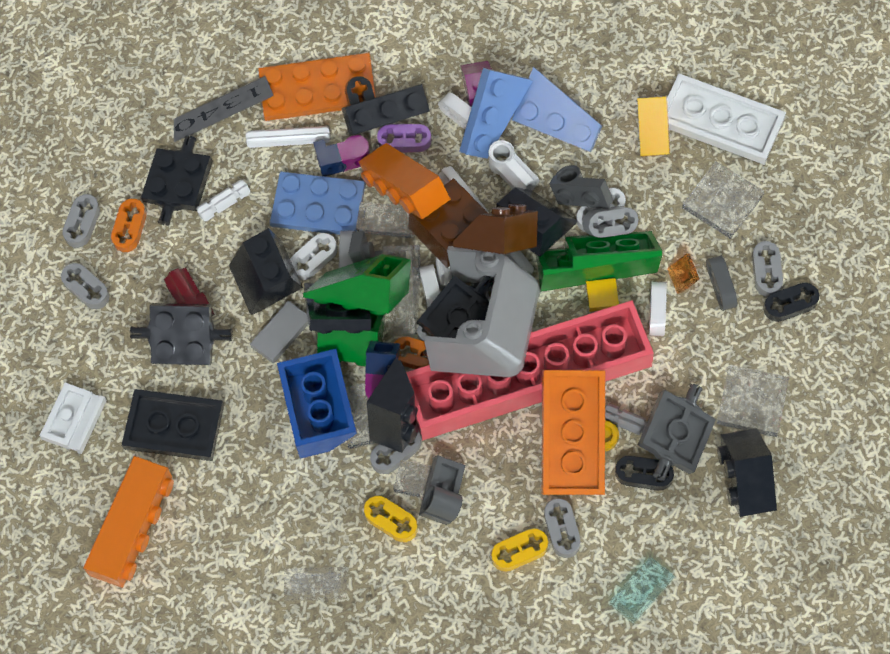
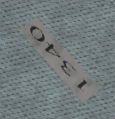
M266 76L173 119L174 142L274 96Z

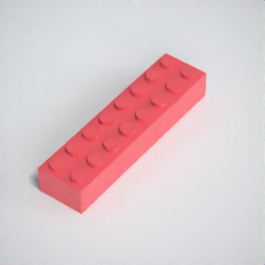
M633 300L531 332L524 367L519 374L513 377L431 371L430 365L406 372L415 393V406L418 408L416 423L423 441L541 403L542 370H605L606 382L652 367L654 352Z

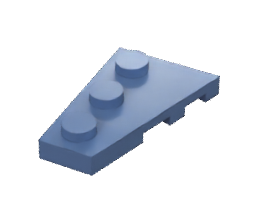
M533 67L529 79L533 80L517 107L512 120L591 152L602 125Z
M483 68L459 152L488 159L490 146L501 137L533 80Z

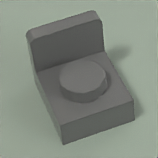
M364 231L352 232L348 253L353 263L381 254L390 255L389 250L374 251L373 243L368 242Z

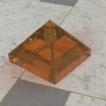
M686 253L667 268L677 294L684 292L700 280L690 254Z

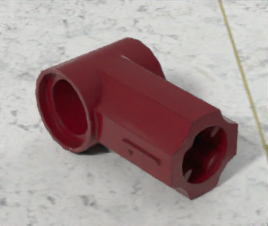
M177 268L169 272L168 276L164 278L165 284L177 304H209L206 296L198 290L186 268ZM211 307V314H212V316H214L215 314H214L213 309H212V307Z

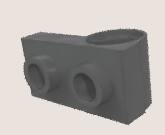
M569 165L560 169L549 183L559 205L609 209L614 201L605 179L583 178L580 168L575 165Z
M439 455L433 457L419 516L445 525L450 524L457 518L463 501L459 490L466 465Z

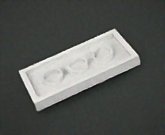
M678 74L667 97L669 130L764 165L786 115L784 111L682 74Z

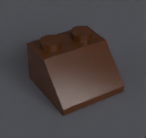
M509 204L508 208L493 207L492 212L479 214L453 241V247L498 254H508L536 247L538 211L526 210V205Z

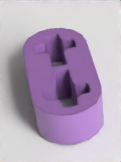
M422 124L385 125L380 128L377 134L379 147L387 143L402 153L423 152L430 147L432 142L429 128ZM418 133L422 134L420 143L415 141L416 134ZM388 134H393L395 138L393 143H387Z

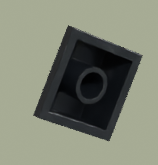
M515 187L496 203V207L508 208L509 204L526 205V210L538 211L537 246L529 248V250L539 257L577 223L575 218L528 189Z
M269 228L244 241L229 264L251 315L266 309L303 288L282 240Z
M395 358L367 401L370 441L402 453L408 443H413L417 436L416 415L418 408L415 406V393L401 360Z

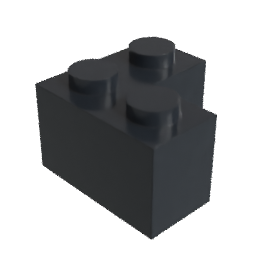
M758 429L720 434L722 446L717 447V454L720 465H724L726 477L728 479L731 478V487L727 488L729 505L735 506L740 517L777 511L772 454Z

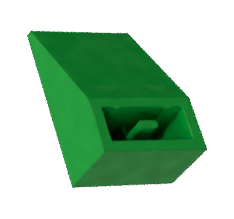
M381 254L326 272L303 293V298L314 299V302L319 304H339L345 309L360 308L370 310L375 315L389 314L409 293L411 259Z

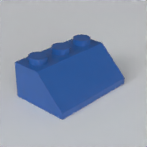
M336 349L277 363L300 459L330 452L357 434Z

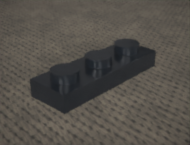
M422 84L341 108L349 136L430 112Z

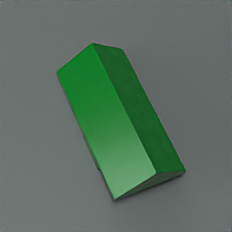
M652 231L631 232L629 234L603 238L592 235L565 237V248L548 249L542 256L536 255L541 292L585 285L586 281L612 278L622 279L657 273L662 259V249Z

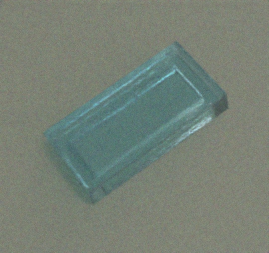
M650 556L609 604L634 625L673 581L675 576Z

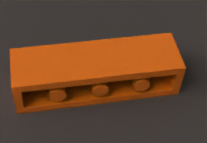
M387 143L359 161L363 170L361 177L366 185L370 188L372 186L375 187L381 196L387 195L393 204H400L408 214L413 213L420 219H424L451 200L437 174Z
M136 456L133 457L83 567L89 576L121 588L124 587L126 580H132L137 567L136 563H134L139 552L143 553L149 542L148 530L151 524L155 525L160 518L162 510L159 507L164 496L168 497L173 488L174 480L168 467Z

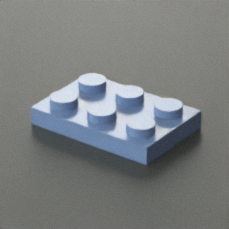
M280 172L270 226L340 235V231L355 230L357 232L366 186L365 182Z

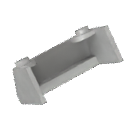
M448 246L447 252L452 278L455 275L462 282L480 283L484 276H489L490 278L486 284L491 279L494 280L485 321L469 320L464 322L459 327L456 338L425 336L424 342L431 371L498 377H513L519 374L524 367L539 297L537 280L504 254Z

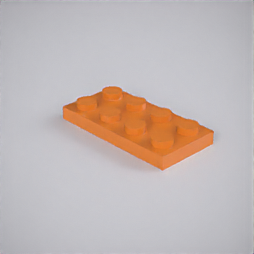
M370 53L258 68L259 78L266 76L274 95L262 101L265 121L341 111V108L348 106L345 94L346 83L349 79L357 76H362L370 81L374 97L376 98ZM356 81L355 87L351 88L352 94L357 93L359 101L363 102L361 94L366 90L365 85H359L358 81Z
M542 370L541 494L605 495V370Z

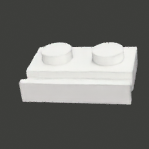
M64 383L39 435L40 438L82 454L107 401L106 398Z

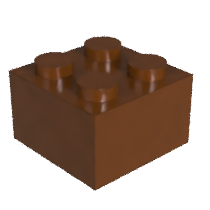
M454 178L444 185L451 200L424 219H420L413 213L409 214L408 228L446 268L450 266L447 252L448 246H453V241L479 214L488 213Z

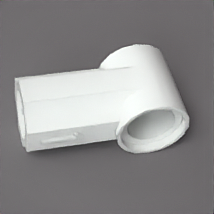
M498 140L492 143L489 148V167L491 171L500 175L512 189L518 187L533 191L539 183V178L515 154L512 144L505 140ZM499 156L507 157L506 160L502 161L497 160L496 158Z

